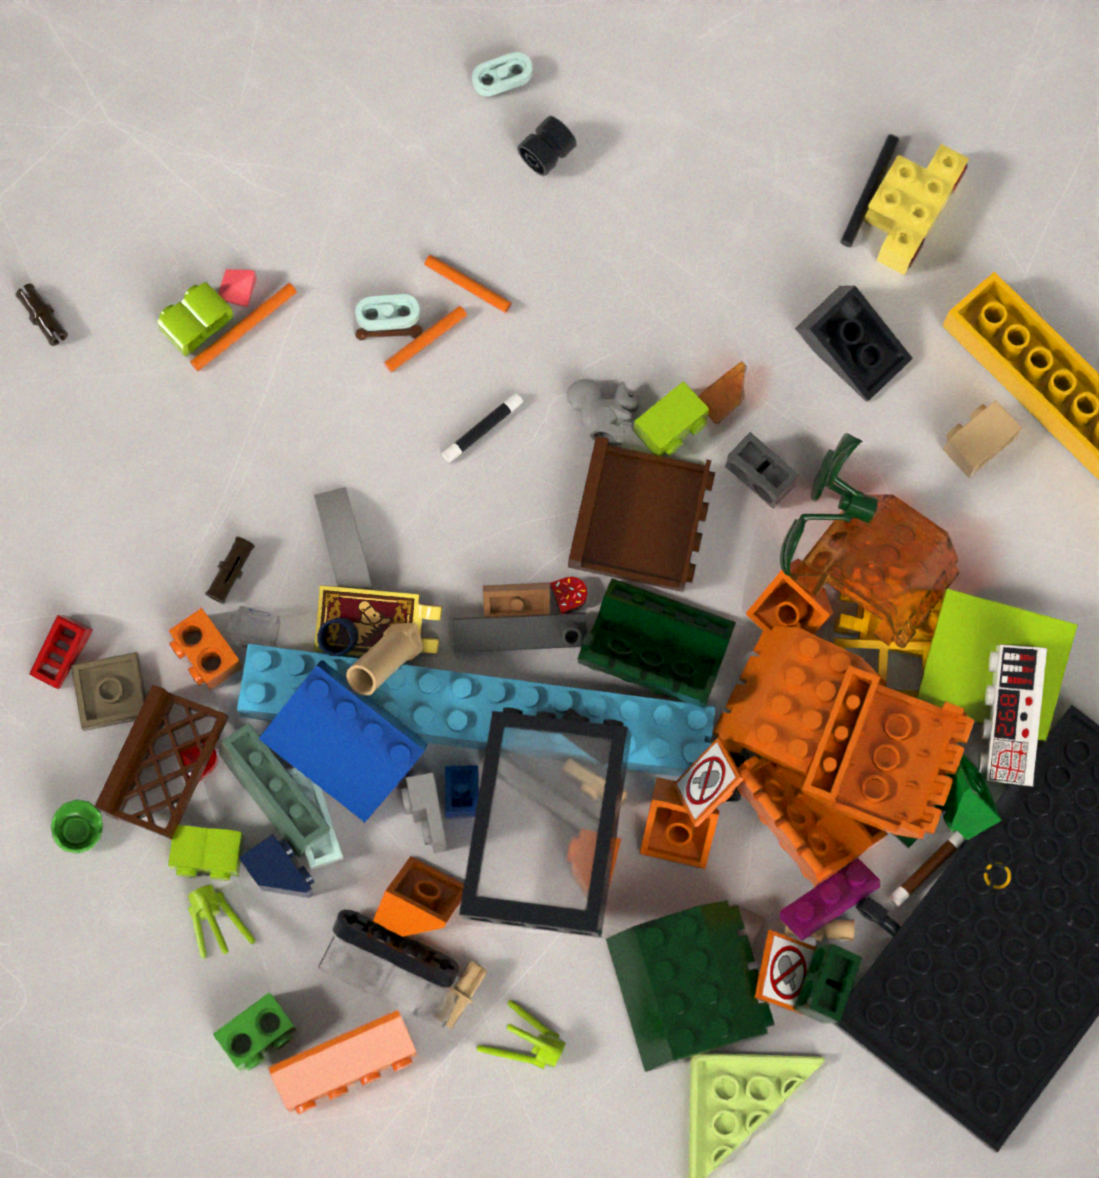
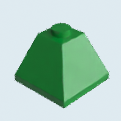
M963 753L956 774L946 773L947 777L953 779V783L944 805L946 814L943 815V818L953 833L958 831L968 841L1002 819L986 781L982 780L983 774L978 773V767Z

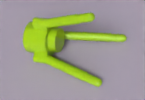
M213 885L202 886L188 895L191 903L188 911L192 917L201 958H206L207 953L200 917L202 920H208L222 953L228 954L229 952L215 918L221 912L219 907L223 909L250 944L255 943V938L226 902L223 893H216Z
M509 1000L507 1005L542 1033L536 1037L513 1024L507 1025V1030L534 1044L531 1053L535 1054L536 1057L478 1045L476 1050L493 1056L533 1064L541 1069H544L546 1064L554 1068L566 1042L558 1039L560 1034L548 1029L514 1001Z

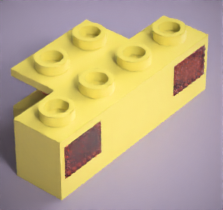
M941 144L929 166L925 169L898 154L868 205L869 210L864 218L865 222L888 233L879 252L878 262L903 275L906 274L916 259L915 257L919 254L921 247H923L926 237L945 204L965 174L969 158Z

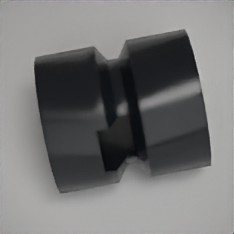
M548 116L536 128V135L531 133L517 146V151L522 160L541 176H546L556 166L558 158H565L577 146L572 132L564 123L553 116Z

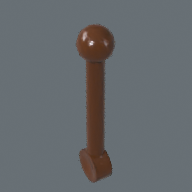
M418 325L402 330L366 331L363 328H359L355 332V336L360 341L365 340L367 337L411 336L415 339L422 334V328Z

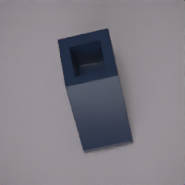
M272 834L239 857L261 891L310 898L314 895L310 885L315 881L304 866L297 869L290 859L295 853L284 838L278 842Z

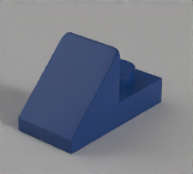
M479 765L445 766L446 819L475 818L479 795Z

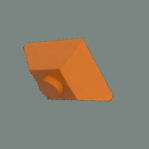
M797 558L790 564L791 577L785 575L781 570L745 613L763 631H772L774 626L801 628L815 635L833 614L822 580Z
M657 777L639 854L705 869L720 811L715 808L698 827L694 826L673 786L676 781Z
M410 856L385 890L373 921L402 937L444 928L461 903L464 884Z

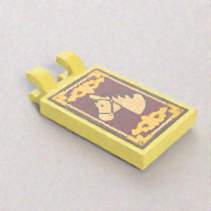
M320 585L314 652H323L317 642V634L320 627L325 622L337 617L351 620L358 630L356 646L344 655L363 656L384 637L383 632L392 624L417 623L421 636L422 619L440 621L442 606L419 604L420 594ZM332 623L326 631L327 643L336 650H345L350 643L348 629L342 624ZM421 637L424 646L421 652L437 654L439 639Z

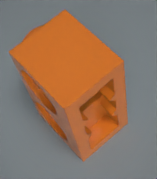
M202 608L168 630L173 639L169 643L170 647L179 659L186 657L192 667L187 670L198 686L205 683L211 691L243 668L239 658ZM190 633H201L202 638L198 643L193 645L185 643L186 637ZM211 658L221 660V664L216 670L208 671L204 669L207 660Z

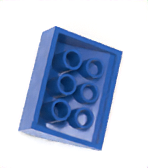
M322 659L258 738L364 823L424 753L428 745L426 741L368 695H359L349 687L347 679Z

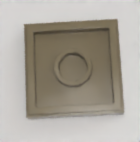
M137 652L71 665L81 729L83 731L136 720L146 699L140 659Z

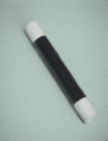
M514 393L443 451L442 456L445 460L451 463L523 403L522 398L517 393Z

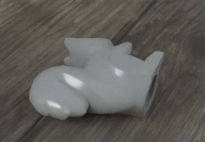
M581 379L572 383L566 393L567 402L571 404L572 409L580 411L581 421L590 432V437L594 441L596 436L609 438L608 444L622 445L624 439L621 435H624L625 430L620 425H632V413L637 411L639 407L636 397L626 388L623 381L620 382L615 399H603L601 388L591 379Z

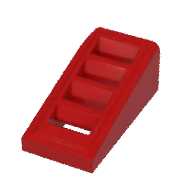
M57 615L29 675L56 689H60L72 669L71 665L75 664L93 629L69 616ZM66 628L76 633L74 638L64 634ZM59 640L70 645L68 651L56 645ZM53 652L63 657V662L61 663L49 657L50 654ZM45 663L59 670L57 675L42 669Z

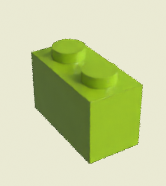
M683 381L634 421L633 432L654 455L663 456L667 453L670 456L683 445L682 440L690 433L694 436L704 429L708 423L706 420L709 408Z

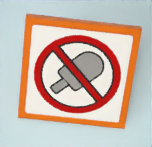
M718 737L679 777L673 786L693 825L698 827L721 802L724 803L733 794L732 791L742 782L743 777L723 740Z
M768 930L755 998L802 1014L793 1009L816 947L773 930Z

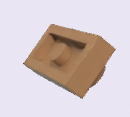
M549 583L483 585L484 617L550 614Z

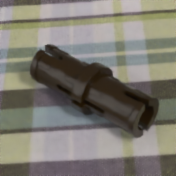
M30 283L23 286L30 295L29 298L21 288L18 289L15 294L17 299L20 300L29 312V319L32 324L38 325L51 346L60 344L53 332H56L60 339L64 341L68 333L53 315V308L50 304L44 303L34 285Z
M236 536L235 542L225 560L219 562L217 566L219 571L209 590L206 591V596L221 604L225 603V599L236 579H241L243 575L241 570L252 549L255 548L254 544L242 537Z

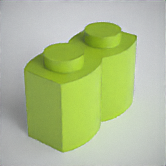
M207 282L199 286H191L185 292L184 299L176 305H168L159 314L157 321L159 330L184 357L198 349L210 336L221 330L233 318L232 308Z
M178 825L171 841L168 866L172 870H176V875L180 877L196 878L197 873H210V879L230 881V876H239L241 861L239 857L242 856L244 835L242 832L234 830Z

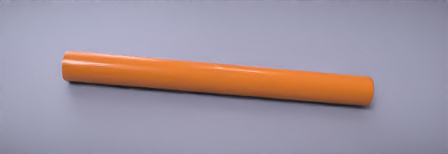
M291 283L286 284L192 359L190 363L197 372L295 295L297 291Z

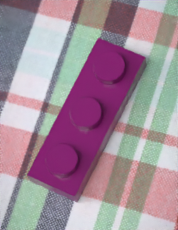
M857 858L780 911V920L803 941L879 889L880 879Z

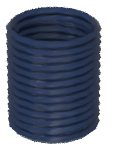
M337 617L325 622L317 634V642L320 649L330 656H341L348 653L356 646L358 641L356 625L346 618ZM332 623L344 625L350 633V643L345 650H336L327 643L326 631Z

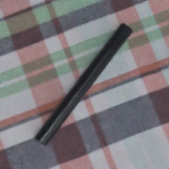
M889 134L840 240V243L846 247H852L869 209L868 205L874 197L897 147L899 138L895 135Z

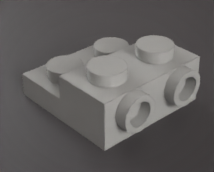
M426 770L407 772L408 787L401 788L406 815L413 814L414 823L421 822L425 845L432 844L433 853L447 851L434 774H426Z

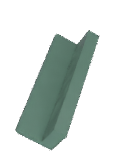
M248 723L221 741L219 755L282 838L286 840L296 856L300 858L304 855L305 849L330 831V827L267 745L258 739L260 736Z

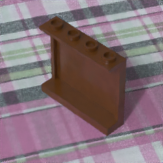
M596 436L569 554L568 568L684 592L686 582H693L696 564L690 563L692 551L699 553L703 533L696 532L698 522H705L709 503L703 501L705 490L712 491L716 472L709 471L711 460L707 459L705 465L611 446L608 445L609 438Z

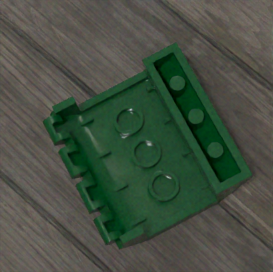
M612 578L604 594L592 630L586 634L577 658L578 664L705 709L736 622Z
M727 900L699 905L632 926L606 939L645 1072L678 1063V1060L740 1041L746 1042L763 1037L768 1034L767 1028L775 1025L768 1002L759 1003L758 999L755 998L759 971L758 968L749 970L747 964L755 962L748 936H738L737 931L745 929L738 905L729 907Z

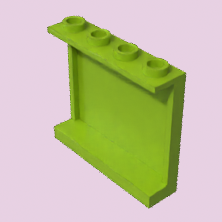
M951 589L943 590L940 601L942 605L916 698L941 708L945 701L965 709L964 712L967 713V717L972 718L975 723L982 724L983 719H989L990 706L985 705L987 685H992L993 672L988 670L990 652H996L997 645L1047 648L1038 740L1046 741L1078 624Z

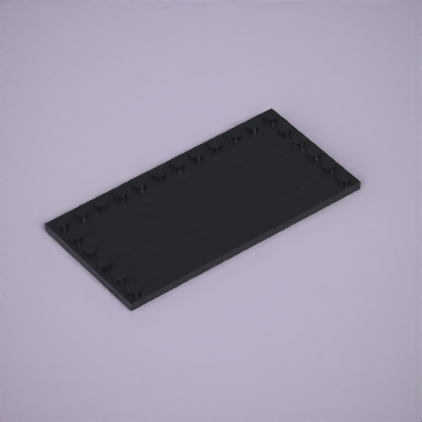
M1073 705L1068 708L1048 734L1047 740L1043 741L1036 750L1033 786L1009 785L995 804L1002 820L966 841L851 991L840 1022L832 1023L994 1153H998L1099 1016V725ZM990 864L992 867L989 870L986 869V867ZM1008 867L1011 872L1009 884L1002 889H994L993 885L1000 886L1007 881L1008 875L1004 868ZM984 873L988 876V880L990 881L989 885L986 883L984 879Z

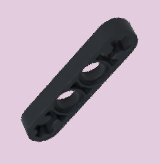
M341 910L337 915L333 932L341 940L433 985L447 988L454 984L459 972V965L451 957L408 936L402 937L395 932L389 931L384 926L374 922L373 919L356 911Z

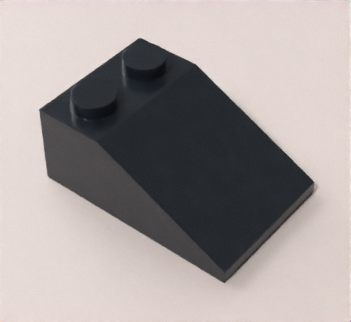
M839 286L795 328L813 352L865 401H869L913 359L856 286Z

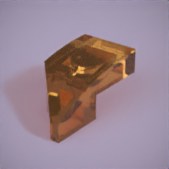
M742 361L698 396L709 408L708 416L717 425L745 399L744 379L747 365Z

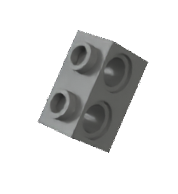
M751 432L728 454L725 467L772 509L795 487L799 477L796 471Z

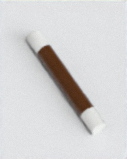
M956 831L888 898L891 904L898 908L966 839Z

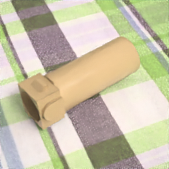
M417 623L392 624L383 632L384 637L347 670L346 679L349 687L354 692L364 696L371 695L405 661L416 657L424 649Z

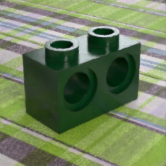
M834 944L816 946L793 1010L822 1023L840 1022L863 957Z

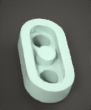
M513 52L479 64L472 73L474 90L482 96L489 97L526 84L532 77L531 59L524 53ZM515 69H519L522 71V73L519 75H515L512 73V71ZM487 79L493 81L491 85H485L482 82Z
M409 294L370 296L359 301L355 314L359 326L367 331L403 329L412 327L417 323L420 317V307L418 301ZM404 310L410 313L406 317L398 315L399 312ZM375 313L378 316L376 319L370 320L367 318V315Z

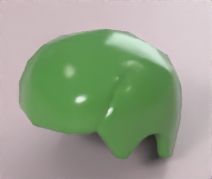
M75 799L63 803L56 810L51 822V833L55 844L65 852L80 854L91 850L100 840L103 832L102 815L89 801Z

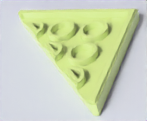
M701 1053L691 1056L688 1178H706L824 1063V1057Z

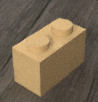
M996 400L988 407L984 404L980 405L969 416L971 418L970 422L964 427L961 424L956 425L945 436L948 440L943 451L968 478L1012 443L1022 430V427Z

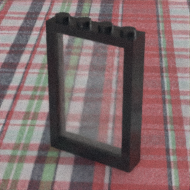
M510 707L503 708L502 712L492 711L459 915L465 920L601 938L632 734L628 727H625L624 723L618 720L605 719L603 724L592 723L589 718L578 715H571L569 720L558 719L556 714L544 711L536 712V716L524 715L522 710Z

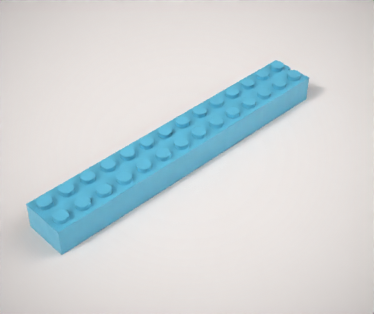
M248 644L237 710L241 718L272 722L321 659L345 678L347 670L359 659ZM403 664L371 695H368L427 743L486 751L492 711L502 712L505 707L520 709L524 715L536 716L538 711L556 714L558 719H561L567 710L572 708L581 716L589 718L592 723L603 724L605 719L618 720L623 722L624 726L628 727L632 734L626 770L680 777L711 745L710 740L715 715V707L706 706L704 709L690 703ZM507 727L504 729L501 751L506 754L565 762L568 759H572L580 764L608 767V763L602 765L562 734Z

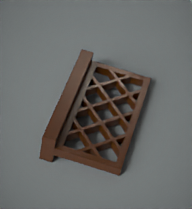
M152 684L94 807L106 816L116 820H123L172 840L229 716L223 712L169 693L164 688ZM174 703L183 706L187 718L171 724L168 715ZM191 710L196 711L198 713L193 715ZM207 716L215 718L216 721L212 730L200 735L195 722ZM190 724L195 738L178 745L174 731ZM169 734L173 748L157 755L154 748L157 739ZM198 745L200 751L198 760L185 766L181 752ZM176 755L180 769L164 776L159 762ZM154 765L159 779L142 786L140 780L142 770ZM183 776L186 783L183 792L171 797L167 782ZM161 786L166 800L149 807L145 792ZM139 795L144 810L133 815L124 813L123 811L128 800ZM169 807L172 816L166 828L157 826L152 814ZM147 816L148 822L142 820L141 818Z

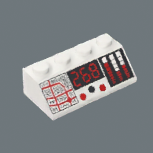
M997 645L996 652H990L988 670L993 672L992 685H987L985 692V705L990 706L989 719H983L981 738L986 739L985 753L980 752L978 759V773H983L982 780L1033 786L1047 648Z

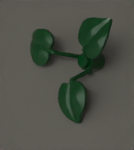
M845 433L841 437L835 451L831 449L827 451L812 485L811 500L817 502L824 487L842 495L838 509L843 510V514H801L799 519L793 521L780 550V566L785 575L791 577V560L804 531L805 523L808 520H843L850 523L852 518L865 523H870L878 505V499L854 489L837 477L848 457L863 442L861 439Z

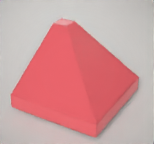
M226 269L218 294L225 302L248 308L257 281L255 271Z

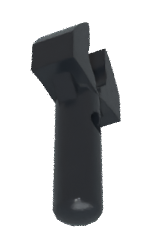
M870 897L864 898L856 906V909L863 917L869 921L876 922L893 937L901 928L896 921L887 915L889 911Z

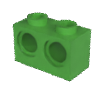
M269 992L213 1033V1035L238 1070L241 1071L246 1067L250 1071L265 1060L263 1054L274 1046L278 1050L294 1038L291 1033L296 1030V1027ZM269 1015H276L280 1018V1026L273 1033L264 1032L262 1029V1022ZM240 1036H248L252 1041L250 1050L245 1054H237L234 1051V1042Z

